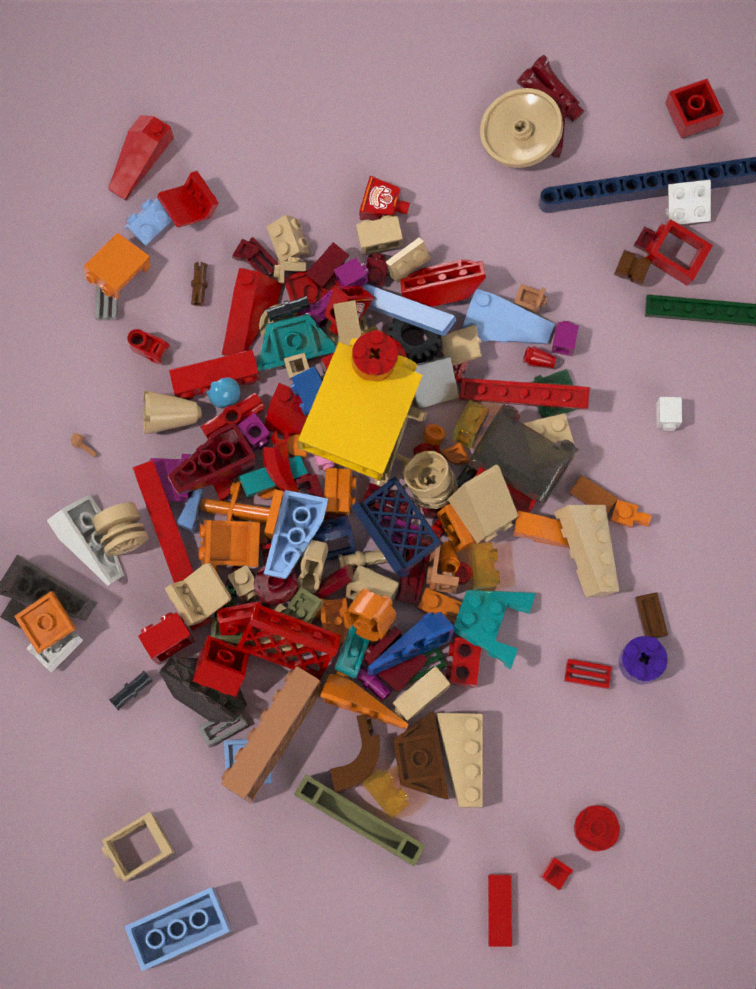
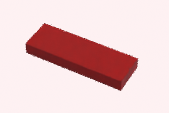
M488 875V947H512V875Z

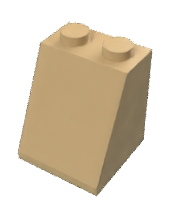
M497 464L464 483L447 499L476 543L484 539L486 542L497 536L496 532L500 529L502 532L508 530L514 525L512 521L518 517L502 472Z

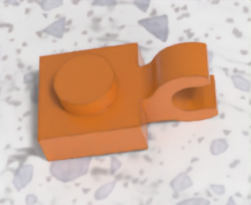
M617 500L610 522L632 528L633 522L648 527L652 515L637 512L639 506Z

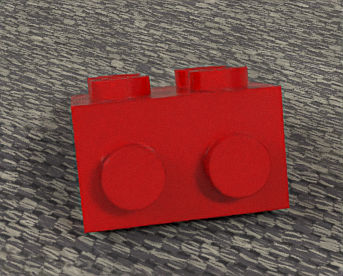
M198 171L191 172L183 186L161 191L157 195L165 211L175 226L179 228L210 219L219 205L215 195H213Z

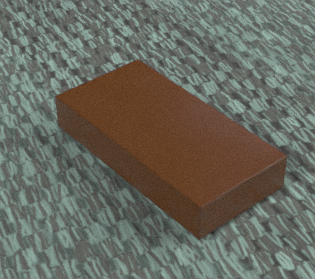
M657 592L636 596L635 602L644 636L656 639L668 636Z

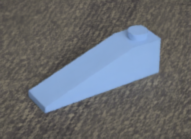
M476 289L462 329L476 325L481 342L500 341V343H508V341L527 344H548L555 324L497 295Z
M285 490L264 575L287 579L324 521L328 504L327 498Z

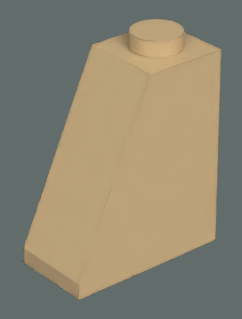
M435 666L393 702L395 708L392 711L408 722L449 690L450 683Z

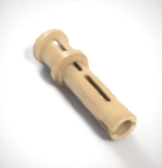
M380 549L364 553L356 551L355 554L345 556L338 555L340 569L347 564L357 569L359 565L365 568V566L388 562Z

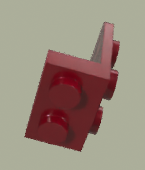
M396 626L388 629L383 639L376 646L373 644L366 650L365 663L370 666L402 637V632ZM421 654L377 674L395 691H401L426 664L427 659Z

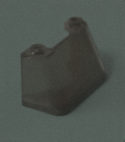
M503 404L471 455V460L484 470H488L497 464L500 467L505 483L531 499L545 503L557 488L579 449L566 439L554 443L518 421L520 415L515 407Z

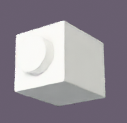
M659 397L656 403L657 428H663L664 431H674L676 428H679L682 423V397Z

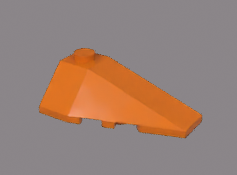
M336 672L335 675L329 674L320 695L322 702L360 715L365 714L366 717L404 730L408 729L409 724L353 681L349 680L348 675Z

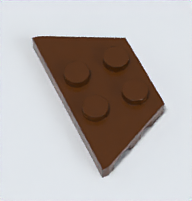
M430 712L423 719L393 739L400 786L448 800L449 795L435 712Z

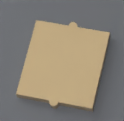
M476 325L441 336L443 347L441 352L444 354V357L450 356L452 366L482 357L481 339L478 337Z

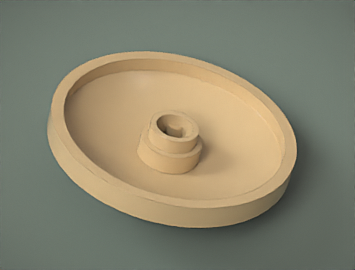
M530 88L516 89L501 95L488 107L481 121L480 137L486 152L497 163L512 168L528 167L547 158L557 147L563 132V119L558 105L546 93Z

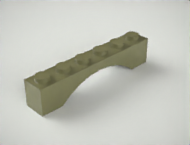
M308 775L304 776L294 793L296 797L412 866H415L426 846Z

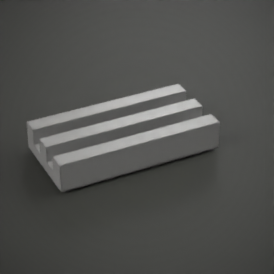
M96 285L95 319L117 320L118 300L112 298V315H108L109 297L104 294V312L101 315L102 290Z
M237 705L202 724L198 729L207 746L211 747L249 725ZM235 712L238 716L207 733L205 732V729ZM241 720V724L212 740L209 739L214 734Z

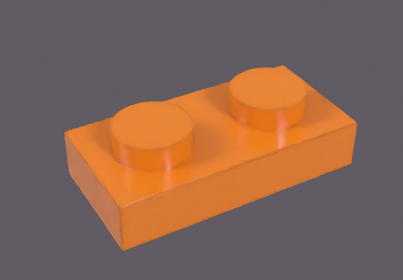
M426 588L417 609L425 613L434 612L436 614L442 612L452 624H455L462 602Z

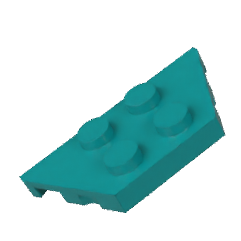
M309 314L266 324L257 365L258 372L285 365L284 358L305 353L306 359L333 353L336 350V345Z

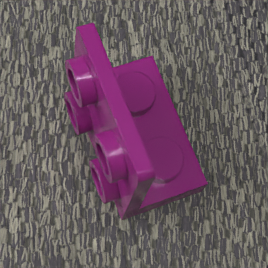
M182 454L181 459H150V461L153 460L169 502L187 503L191 496V492L178 495L168 479V475L185 459H188L191 454Z

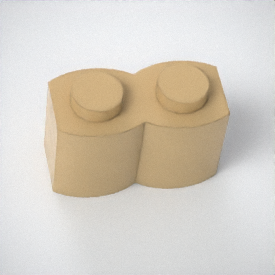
M311 540L306 547L298 578L299 589L302 587L311 593H315L318 590L328 554L326 543Z

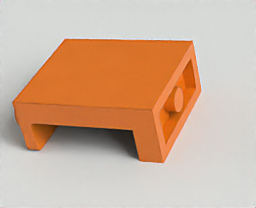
M117 232L84 265L85 278L90 284H96L100 287L106 296H112L118 300L120 298V291L140 270L146 272L150 268V256Z
M204 520V524H200L199 536L203 538V546L199 547L198 558L202 560L203 565L211 563L212 565H247L249 567H258L260 522Z

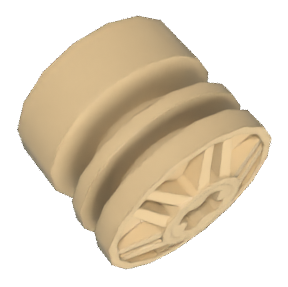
M424 451L413 456L405 466L403 474L405 483L420 506L427 509L444 507L449 503L447 499L457 491L456 477L442 454L435 451Z
M135 503L117 504L93 517L92 522L97 534L100 536L105 535L101 539V545L105 546L104 552L106 556H117L130 552L149 540L148 533L144 531V524L137 523L141 516Z

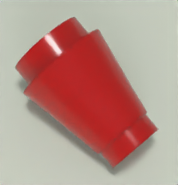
M528 346L523 357V363L532 367L553 369L556 362L555 356L536 346Z

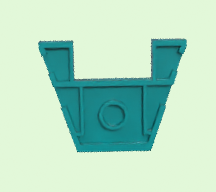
M466 590L454 624V632L474 646L478 645L487 651V655L493 659L497 658L503 662L506 668L512 669L518 648L497 642L496 638L506 608L530 614L536 594Z

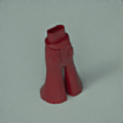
M545 55L540 56L531 69L525 70L517 80V84L523 88L536 89L549 95L556 102L560 110L566 111V117L573 122L585 111L579 106L580 102L577 101L573 93L556 76Z

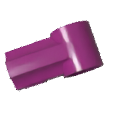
M331 289L315 304L311 303V309L301 311L300 315L309 314L318 326L322 328L328 321L325 311L333 290Z

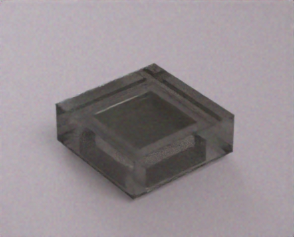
M11 598L0 618L21 629L14 616L27 608V606Z

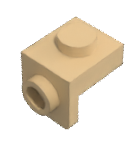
M288 257V260H278V265L274 266V278H277L279 283H284V270L306 271V262L300 261L301 257Z
M247 565L227 575L243 604L251 603L259 598L253 585L255 578Z

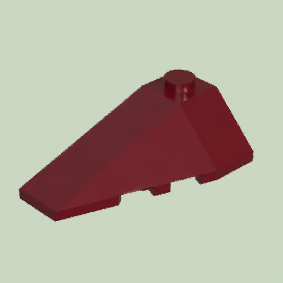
M235 422L210 435V438L203 445L201 444L188 459H185L168 475V479L178 495L235 478L254 469L256 456Z

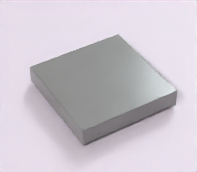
M449 355L417 364L415 372L423 375L415 395L418 409L459 398Z

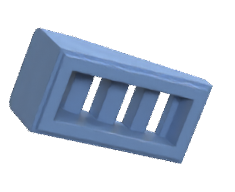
M203 488L192 492L177 521L181 528L193 534L198 523L200 503L204 495Z

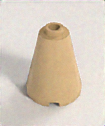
M152 391L143 392V402H145L143 409L144 434L196 424L197 419H201V406H197L195 401Z

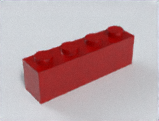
M253 349L169 370L175 397L191 400L193 396L201 394L202 396H207L206 390H210L211 382L219 381L222 378L230 377L236 380L239 385L244 384L245 386L255 384L256 381L260 380Z

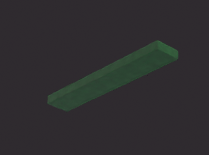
M647 294L645 317L756 326V304Z

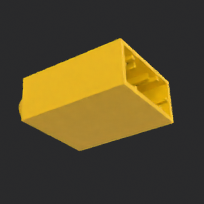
M352 338L349 345L338 342L298 439V448L381 481L423 375L415 372L417 364L414 361L398 355L394 371L388 378L382 381H367L360 378L352 367V349L357 340ZM372 353L370 358L372 359L375 357L378 360V357L374 356V354Z

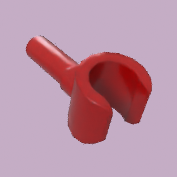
M438 518L436 523L433 524L432 529L440 538L445 530L440 527L441 522Z

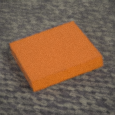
M54 591L49 592L14 616L37 654L42 653L77 629Z

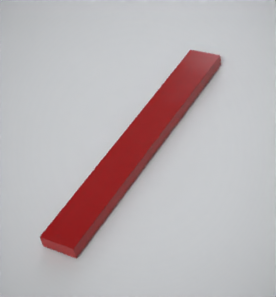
M151 460L132 468L173 582L176 583L186 579L194 570L154 461ZM209 616L203 622L190 626L191 631L212 624L211 617Z

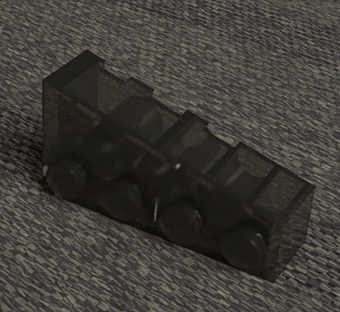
M18 554L0 581V595L28 604H33L49 592L54 591L69 617L87 621L98 603L30 559Z

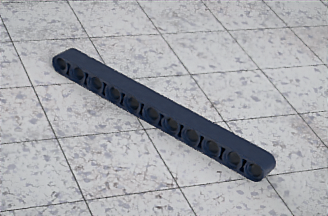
M756 157L547 187L541 191L538 206L542 212L553 213L668 196V185L671 184L668 180H673L676 184L693 182L688 177H693L696 181L711 180V189L756 182V172L750 170V168L756 169ZM729 171H734L737 175H733ZM709 174H713L717 178H712L709 176ZM647 183H652L656 187H650ZM627 186H632L635 190H629ZM606 189H612L615 193H609ZM591 192L594 196H588L585 193ZM565 195H571L574 199H567ZM550 198L553 202H546L544 199Z

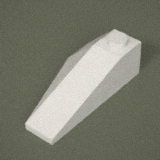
M89 494L61 509L49 518L47 522L58 539L108 586L124 576L117 556L105 555V546L101 545V539L105 535H98L92 522L93 517L100 513L101 510Z

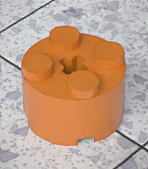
M363 588L345 612L344 620L349 628L353 625L357 629L355 633L369 641H378L379 638L383 639L396 619V612L391 606L393 601L385 595L379 596L372 593L369 589Z

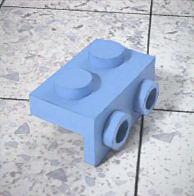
M158 198L145 201L141 206L142 210L138 214L133 213L126 220L127 224L124 226L126 230L132 232L143 246H146L172 221Z

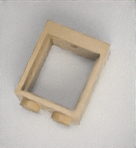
M153 812L145 814L103 839L104 846L101 847L106 858L112 859L115 865L112 869L116 877L124 882H128L175 853ZM147 824L162 853L128 872L113 843Z

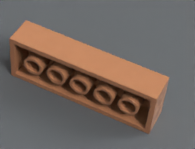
M297 666L294 671L290 670L284 681L286 684L282 690L278 689L274 694L271 707L269 709L266 708L259 719L261 722L257 729L253 728L247 737L248 743L244 749L241 747L234 757L236 761L231 768L228 767L222 775L221 779L223 781L221 785L250 804L278 763L324 688L319 679Z

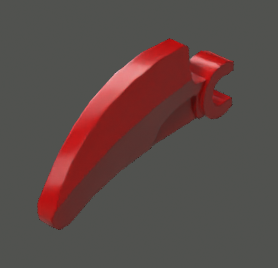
M274 431L271 436L274 447H265L263 449L265 469L274 484L281 490L299 493L288 459L287 441L289 440V433L285 432L283 439H279L277 431Z

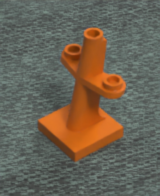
M237 481V483L233 482L231 485L230 495H233L231 502L202 498L200 511L226 516L227 521H234V518L265 523V534L268 540L272 542L284 497L283 491L274 490L270 508L238 503L242 492L240 481Z

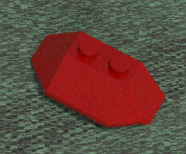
M461 259L420 268L407 277L400 279L401 294L405 298L429 307L469 299L486 278L483 261L476 262Z

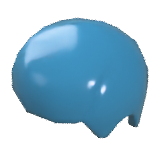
M228 377L211 382V388L206 390V394L214 406L223 409L233 406L238 402L241 389L236 380Z

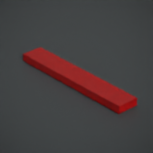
M462 378L459 399L464 401L588 410L591 388L585 386Z

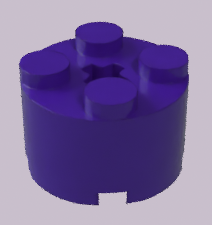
M640 636L632 639L622 649L619 656L621 673L625 678L636 684L643 685L653 682L667 668V652L664 646L654 637ZM641 656L647 659L645 664L644 662H639L638 659Z

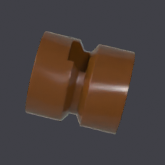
M624 249L614 275L622 279L629 277L630 282L642 286L652 260L643 256L636 258L635 253Z

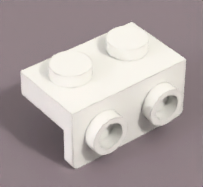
M73 631L40 654H37L32 644L27 647V650L46 669L52 672L83 639Z

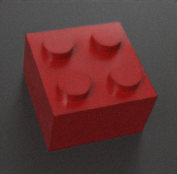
M708 78L669 91L665 102L681 138L718 126L724 115Z
M172 612L167 613L161 617V622L154 626L150 624L141 630L142 633L138 635L150 658L157 665L196 642L177 612L174 614Z
M208 635L198 655L193 681L201 686L210 687L223 694L236 697L246 675L249 654L237 650L236 645Z

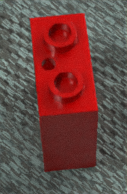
M669 219L665 224L661 223L657 228L655 234L658 236L655 241L651 240L645 250L648 253L645 258L652 260V265L687 286L695 279L713 245L672 219ZM668 232L697 249L687 269L658 252Z

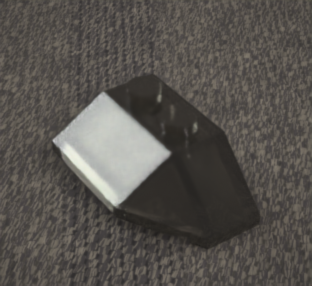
M172 656L160 669L159 673L172 696L210 722H235L247 707L241 688H239L236 697L194 682L193 677L197 658Z

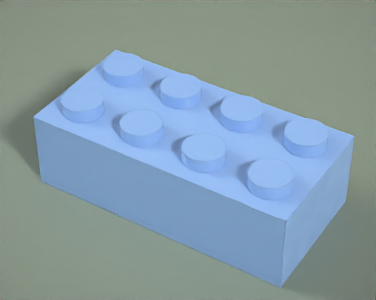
M215 887L208 888L124 926L141 971L154 967L232 931Z

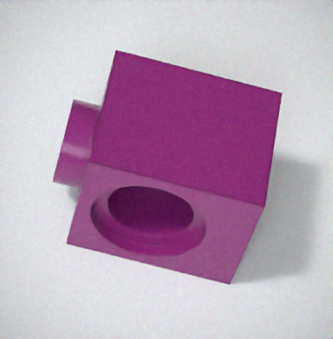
M356 257L334 270L336 280L340 286H363L368 283L367 274H369L366 265L363 262L359 263Z
M571 321L558 322L551 352L572 356L579 326L574 325Z
M255 413L237 425L243 437L254 451L258 448L263 449L270 443V432ZM254 430L261 431L259 437L254 438L250 436Z

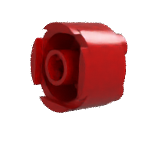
M379 330L367 332L361 335L353 345L352 367L356 374L364 380L382 381L388 378L394 371L398 358V349L394 340L389 335ZM371 354H378V360L375 357L371 359Z

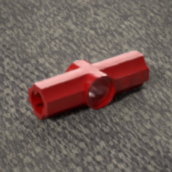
M254 393L236 405L226 407L221 414L206 422L200 428L206 438L209 439L210 435L216 430L233 422L238 425L253 413L257 415L264 411L265 407L258 395ZM232 414L238 415L236 421L230 422L227 420Z

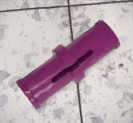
M361 664L357 678L364 684L363 687L365 689H369L383 702L391 694L392 690L378 679V675L375 674L369 677L368 669Z

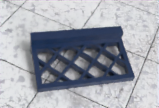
M395 476L362 503L357 501L351 506L394 572L402 578L410 574L409 570L443 544ZM396 485L398 488L397 497H387L389 489ZM376 500L381 501L379 512L372 511L369 507ZM386 501L395 502L393 513L384 512ZM401 502L409 504L408 514L399 513ZM383 516L392 517L390 528L382 526ZM398 517L407 518L405 529L396 528ZM412 519H419L421 521L419 531L410 530ZM394 532L404 533L402 544H394ZM409 534H418L416 546L407 545ZM423 535L433 538L434 542L428 547L421 546ZM413 549L415 550L414 558L407 562L404 559L405 550Z

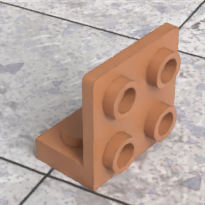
M440 545L430 553L429 562L433 563V567H428L426 584H430V589L433 591L456 594L459 577H454L455 574L450 572H441V575L437 574Z

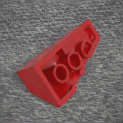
M239 268L232 296L222 355L228 356L250 349L260 331L259 323L262 314L267 308L278 305L282 283L259 271Z

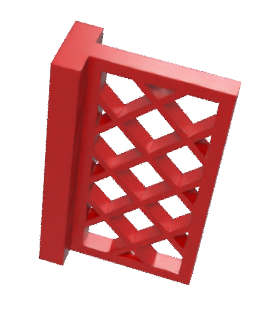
M256 604L237 645V650L295 670L297 666L320 680L332 657H335L338 651L341 635ZM253 627L259 628L264 631L255 632ZM274 634L285 639L276 640ZM268 636L271 642L263 644L259 639ZM254 639L257 645L250 646L244 643ZM295 642L305 645V647L298 648ZM289 644L292 650L283 651L281 646ZM275 647L278 653L271 654L266 649ZM316 650L324 652L326 654L319 656ZM311 652L313 657L304 659L302 653ZM296 655L299 661L293 662L287 657ZM317 663L320 669L318 671L310 668L308 665Z

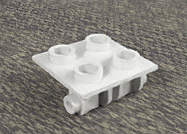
M711 180L669 184V208H666V216L678 224L711 221Z

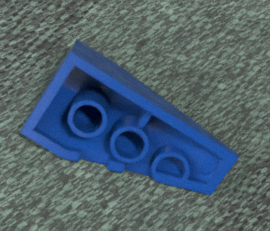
M431 612L424 615L422 620L368 667L369 677L449 643L454 632L452 623L442 612L436 614Z

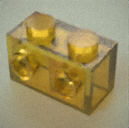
M493 542L470 544L472 589L495 591L496 584H500L499 570H495L494 562H498L497 549H493Z
M379 768L362 785L387 816L393 820L409 806L407 802L409 797L402 788L398 790L392 784L394 778L387 770L382 772Z

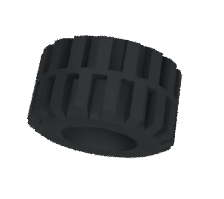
M393 318L388 331V335L398 341L404 348L407 358L416 364L433 360V357L437 356L442 335ZM409 330H419L426 335L427 340L421 345L411 346L403 341L402 336Z

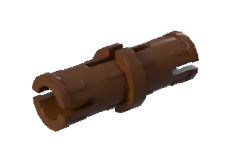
M199 262L194 263V277L191 280V287H193L191 305L198 306V303H200L199 306H204L205 289L208 285L206 281L208 265L204 262H200V266Z

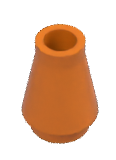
M442 542L438 568L441 572L455 573L460 562L451 542Z

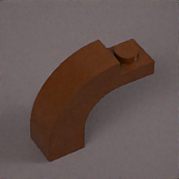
M365 714L356 716L362 742L359 755L350 764L330 769L336 793L352 789L361 784L370 776L377 764L380 753L379 735L370 736L369 733L374 732L371 719L366 720Z

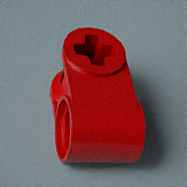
M133 329L127 336L128 344L134 353L158 365L162 362L161 358L165 350L170 347V344L165 340L152 336L140 329ZM136 338L143 339V342L141 344H133V341Z

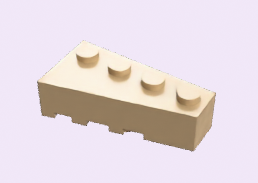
M567 505L555 511L556 519H560L563 527L561 529L564 538H567L571 559L575 560L578 567L576 572L586 598L605 597L619 592L605 505Z
M437 713L436 717L458 808H482L483 714Z

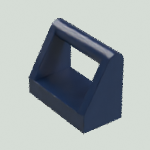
M348 515L323 521L312 540L324 542L344 536L349 537L350 546L329 551L325 561L336 559L339 554L345 556L356 553Z

